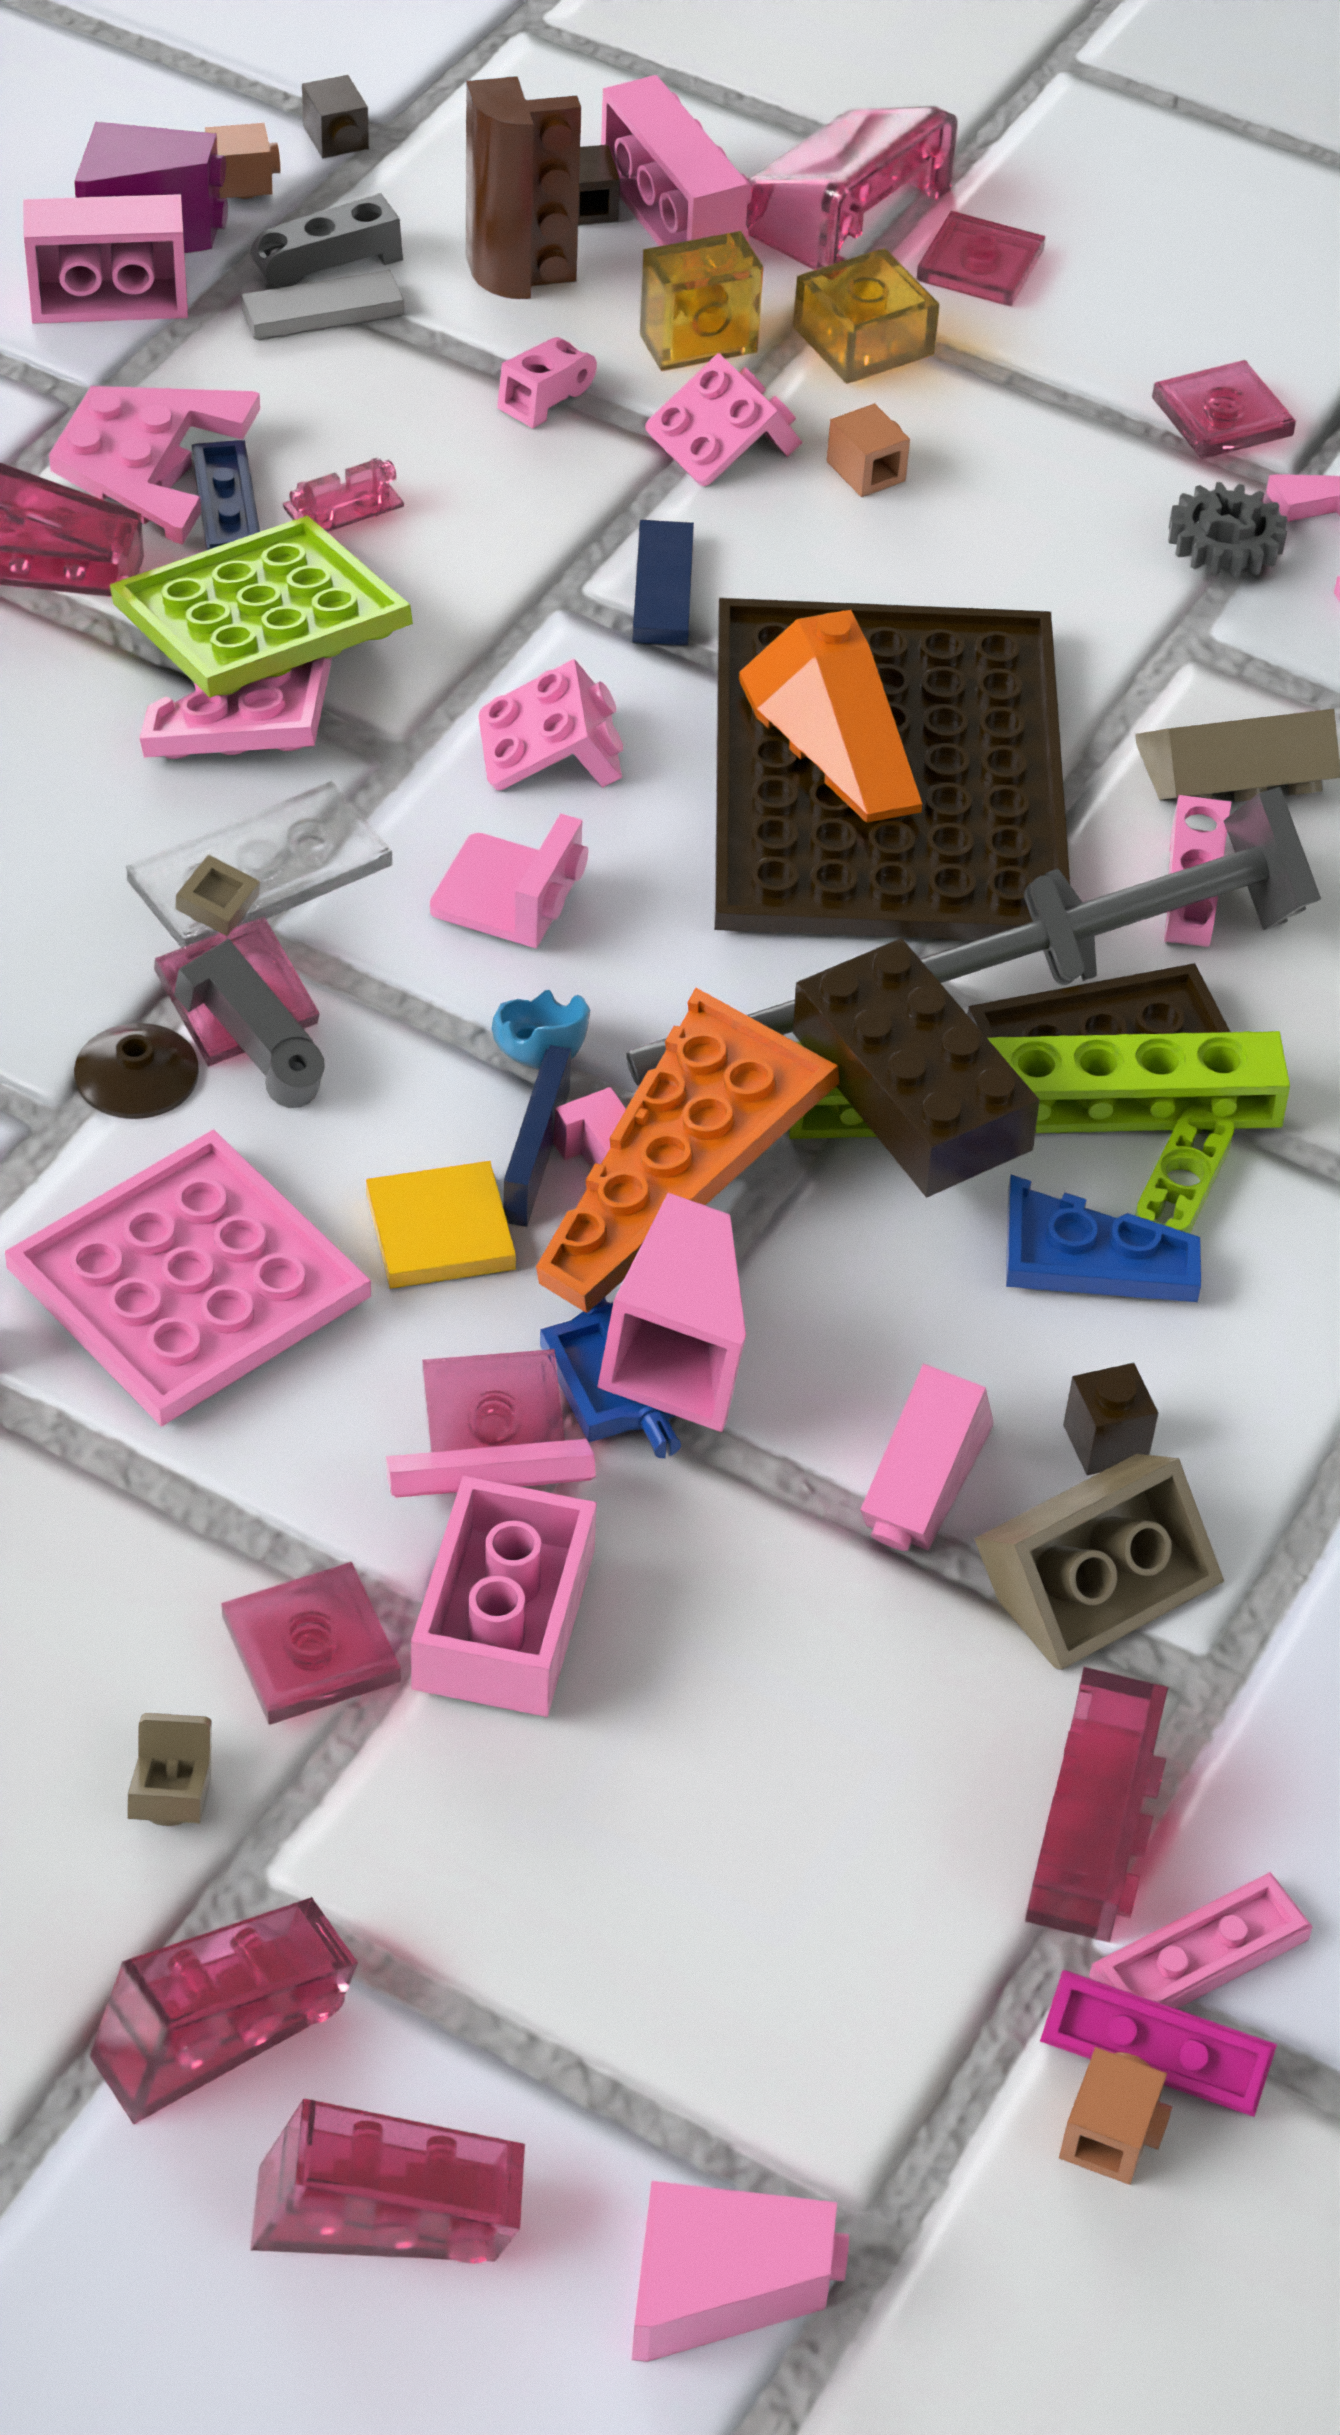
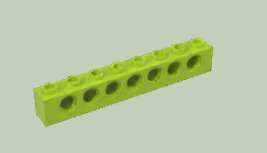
M1280 1031L988 1038L1040 1100L1035 1133L1174 1130L1180 1115L1187 1108L1195 1105H1211L1212 1111L1215 1114L1206 1113L1202 1119L1191 1117L1188 1124L1196 1127V1130L1214 1129L1217 1116H1230L1234 1123V1129L1283 1127L1290 1082ZM837 1087L832 1089L789 1129V1139L877 1137Z

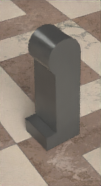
M382 193L279 224L277 227L262 232L251 246L253 261L266 280L272 286L278 288L292 286L298 283L304 275L375 255L379 257L384 265L403 260L400 218ZM278 248L274 253L270 254L273 249Z
M229 938L179 968L174 992L175 997L188 1012L203 1003L266 1076V1090L271 1099L279 1105L288 1108H300L309 1104L316 1097L325 1069L322 1053L314 1044L312 1038Z

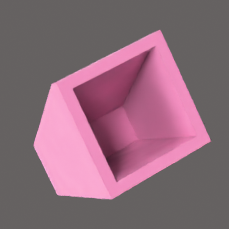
M668 1193L614 1298L597 1388L722 1432L727 1422L746 1338L731 1217L728 1213Z

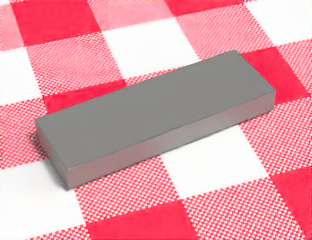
M384 270L241 294V308L254 340L401 316L404 315V298L391 270Z

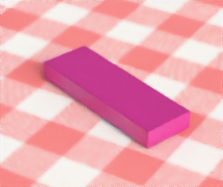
M1065 1969L1062 1970L1040 2038V2042L1091 2059L1095 2047L1111 2053L1123 2052L1133 2054L1146 2061L1150 2067L1167 2073L1165 2086L1255 2117L1277 2047V2043Z

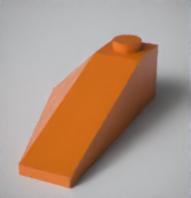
M852 611L826 613L795 620L739 673V682L756 718L768 729L775 726L790 740L789 749L800 760L808 757L825 773V784L866 823L921 813L922 801L870 646Z

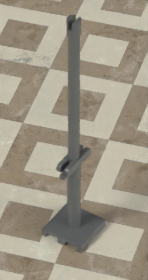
M1281 787L1258 793L1224 820L1235 853L1085 902L1081 901L1059 869L1049 871L1044 876L1037 877L1024 891V898L1033 922L920 958V960L937 980L943 983L1043 950L1054 980L1058 984L1068 985L1080 976L1082 981L1097 976L1094 936L1246 886L1264 931L1288 922L1287 918L1302 913L1306 910V905L1320 901L1321 896ZM795 999L748 1014L747 1016L782 1035L793 1032ZM666 1038L629 1050L626 1053L627 1064L636 1085L641 1084L648 1070L657 1067L666 1051Z

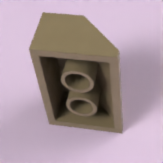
M1334 709L1175 727L1135 734L1136 746L1159 800L1178 798V795L1213 799V793L1233 791L1234 802L1249 801L1258 793L1267 791L1269 786L1285 784L1288 786V795L1322 792V780L1340 778V759Z
M1135 1454L974 1538L997 1600L1052 1666L1060 1670L1224 1582L1180 1459L1174 1457Z

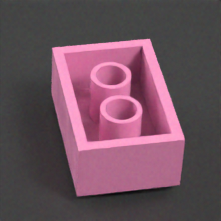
M181 194L23 199L24 245L32 323L188 318Z
M462 1476L411 1639L412 1690L548 1717L595 1551L597 1502Z

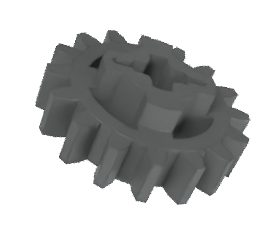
M1216 482L1215 490L1208 491L1203 486L1198 485L1195 487L1194 497L1182 493L1179 498V504L1172 506L1168 527L1170 529L1168 542L1177 545L1175 555L1178 558L1192 557L1191 568L1197 569L1204 564L1210 566V574L1212 576H1217L1221 569L1229 570L1233 578H1239L1242 569H1247L1254 575L1260 574L1262 564L1273 567L1276 564L1277 554H1283L1287 536V516L1278 515L1280 505L1277 502L1264 504L1265 493L1262 491L1252 495L1245 494V487L1242 484H1238L1234 491L1226 490L1222 482Z

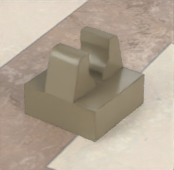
M208 854L176 894L175 909L191 917L194 921L201 922L220 932L221 935L230 937L244 919L249 908L259 897L260 881Z

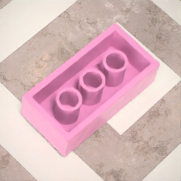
M657 75L603 88L601 145H609L620 178V199L688 283L743 269L744 247L749 242L746 226L747 204L751 202L752 198L751 187L747 177L738 172L727 159L724 150L720 146H716L703 130L701 123L694 119L684 108L677 94L671 92Z

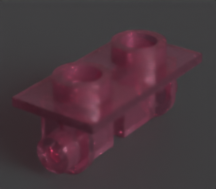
M376 457L369 462L345 469L346 483L340 484V477L336 472L307 482H299L297 489L290 491V501L283 503V508L292 520L308 515L326 532H330L404 507V501L389 484V482L396 480L397 477L392 461L389 459L382 461L379 457Z

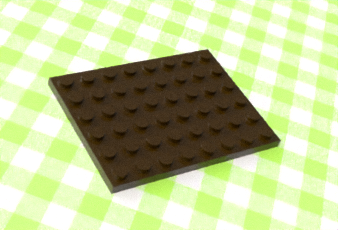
M719 598L714 930L978 940L1033 922L1024 898V891L1037 877L1044 876L1049 871L1059 869L1070 884L1051 611ZM852 611L870 646L922 801L921 813L866 823L825 784V773L808 757L800 760L789 749L790 740L775 726L768 729L756 718L739 682V673L795 620L826 613Z

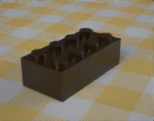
M903 938L796 982L793 1034L805 1048L838 1065L839 1084L836 1087L926 1198L1033 1150L1039 1098Z

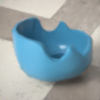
M544 990L532 1001L514 999L503 1002L499 1005L493 1017L491 1029L494 1041L510 1059L535 1069H540L545 1050L549 1049L550 1045L570 1048L571 1059H573L586 1038L591 1010L585 999L580 995L574 996L570 1003L565 1006L555 1000L550 990Z

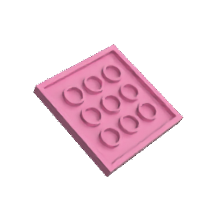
M214 1129L5 1251L7 1269L161 1427L371 1297V1280Z

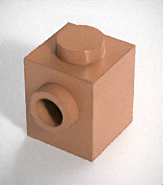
M265 123L205 127V132L217 133L218 155H225L226 158L225 181L223 187H219L220 198L237 197L249 199L258 195L273 194L272 174L281 172L278 143H269Z
M874 403L830 419L827 463L860 497H864L906 481L910 438L902 431L897 422L891 420Z
M1095 2047L1067 2121L1059 2159L1131 2185L1144 2145L1156 2150L1159 2149L1173 2106L1159 2102L1167 2073L1150 2067L1146 2061L1133 2054L1123 2052L1111 2053Z

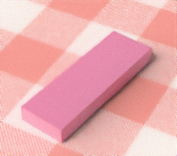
M587 1439L386 1456L387 1480L391 1495L395 1496V1498L458 1492L462 1476L518 1487L591 1481L592 1478H596L595 1457Z
M1269 1872L1092 1963L1089 1977L1178 2009L1308 1941L1313 1926L1273 1874Z

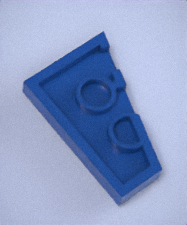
M1010 1174L1007 1204L1006 1287L1198 1302L1201 1290L1200 1237L1129 1213L1115 1218L1085 1208L1087 1199L1064 1192L1061 1199L1031 1190L1032 1181Z

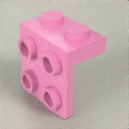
M719 353L670 398L645 425L648 434L701 486L711 484L763 434L786 457L803 443L790 426L796 418L783 402L775 395L768 401L762 395L766 391L765 387L746 367L738 372Z
M573 659L553 670L544 672L538 678L505 695L496 697L490 703L483 706L479 712V724L487 780L495 790H503L571 754L578 758L602 788L621 779L622 773L618 753L623 751V744L616 728L613 726L611 714L616 712V704L607 686L601 681L595 684L579 663Z
M560 813L539 850L484 833L471 834L430 899L431 915L437 919L537 949L552 921L559 917L565 898L574 882L579 881L584 873L589 850L588 847L582 845L583 820Z

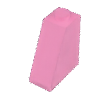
M923 1363L860 1509L866 1526L873 1529L871 1537L900 1551H908L911 1544L929 1550L993 1427L994 1421L986 1387Z
M652 2181L634 2324L632 2360L652 2361L826 2309L830 2280L845 2281L849 2234L835 2232L837 2202Z

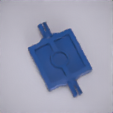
M604 1297L588 1313L583 1311L570 1321L540 1329V1347L589 1443L629 1430L642 1429L656 1457L666 1458V1450L669 1456L678 1452L681 1448V1441L677 1438L669 1422V1419L675 1417V1415L597 1388L613 1303L607 1302Z

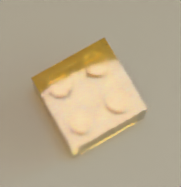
M741 231L643 249L640 336L661 372L707 363L718 353L727 359L758 352L764 267Z
M882 248L798 275L796 278L793 328L835 373L848 384L934 355L940 304L886 248Z

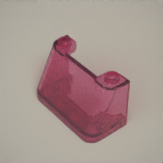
M937 106L850 109L838 115L829 124L751 178H747L752 193L751 202L747 204L746 216L749 236L830 278L845 267V258L838 255L848 236L856 239L862 235L864 213L906 183L919 188L920 193L935 201L951 190L958 128L956 116Z

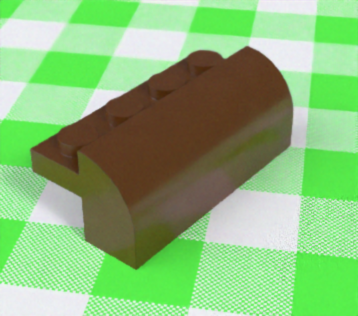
M518 76L466 81V258L474 280L485 290L511 299H531V286L577 282L581 105L577 95L525 100Z

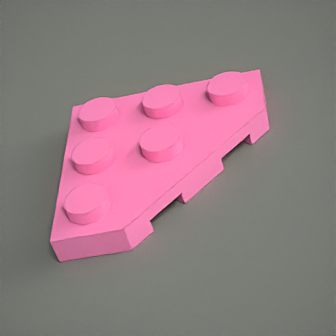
M332 657L318 658L292 668L285 675L266 677L252 682L229 695H217L210 698L194 683L195 691L176 702H173L167 696L149 705L146 711L140 734L143 756H164L170 759H179L190 754L221 752L225 755H236L248 750L279 749L281 751H294L302 747L315 746Z

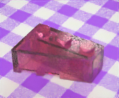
M0 462V585L112 597L110 584L139 574L144 559L141 513Z
M1083 1668L1070 1731H1068L1060 1773L1034 1875L1025 1922L1110 1943L1116 1915L1131 1919L1140 1876L1127 1873L1126 1871L1130 1855L1144 1858L1153 1816L1140 1813L1143 1797L1157 1800L1166 1758L1153 1755L1168 1687L1092 1668Z
M312 1897L122 1961L89 2057L134 2125L307 2027L323 2022L333 2016L345 2001V1994L358 1962Z
M303 2098L259 2166L250 2251L447 2259L463 2263L495 2262L520 2230L525 2144Z

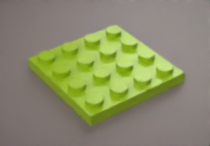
M308 515L110 584L113 604L210 698L217 695L235 693L242 686L266 677L285 675L292 668L318 658L334 657L340 654L343 649L365 641L384 639L391 635L393 631L413 624L411 605Z

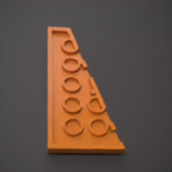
M695 988L687 1002L688 1012L681 1025H674L665 1040L666 1051L657 1067L647 1071L609 1138L610 1149L601 1164L595 1163L585 1180L587 1189L576 1209L567 1211L536 1265L539 1284L588 1313L625 1279L668 1193L703 1205L709 1203L839 1084L838 1065L704 991Z

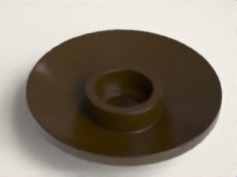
M148 1023L119 1025L97 1034L83 1046L74 1066L75 1083L82 1098L100 1112L126 1119L154 1117L176 1108L190 1096L197 1084L199 1075L197 1055L191 1044L171 1029Z

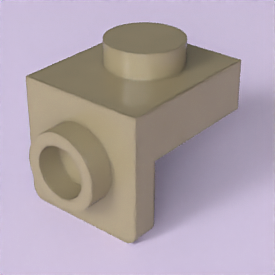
M144 1713L141 1715L138 1725V1759L128 1791L127 1819L150 1820L152 1823L161 1826L200 1823L211 1781L212 1721L209 1717Z

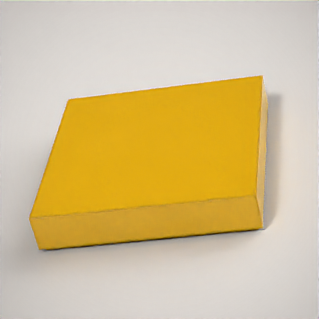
M491 1161L366 1179V1195L389 1289L516 1270V1253Z

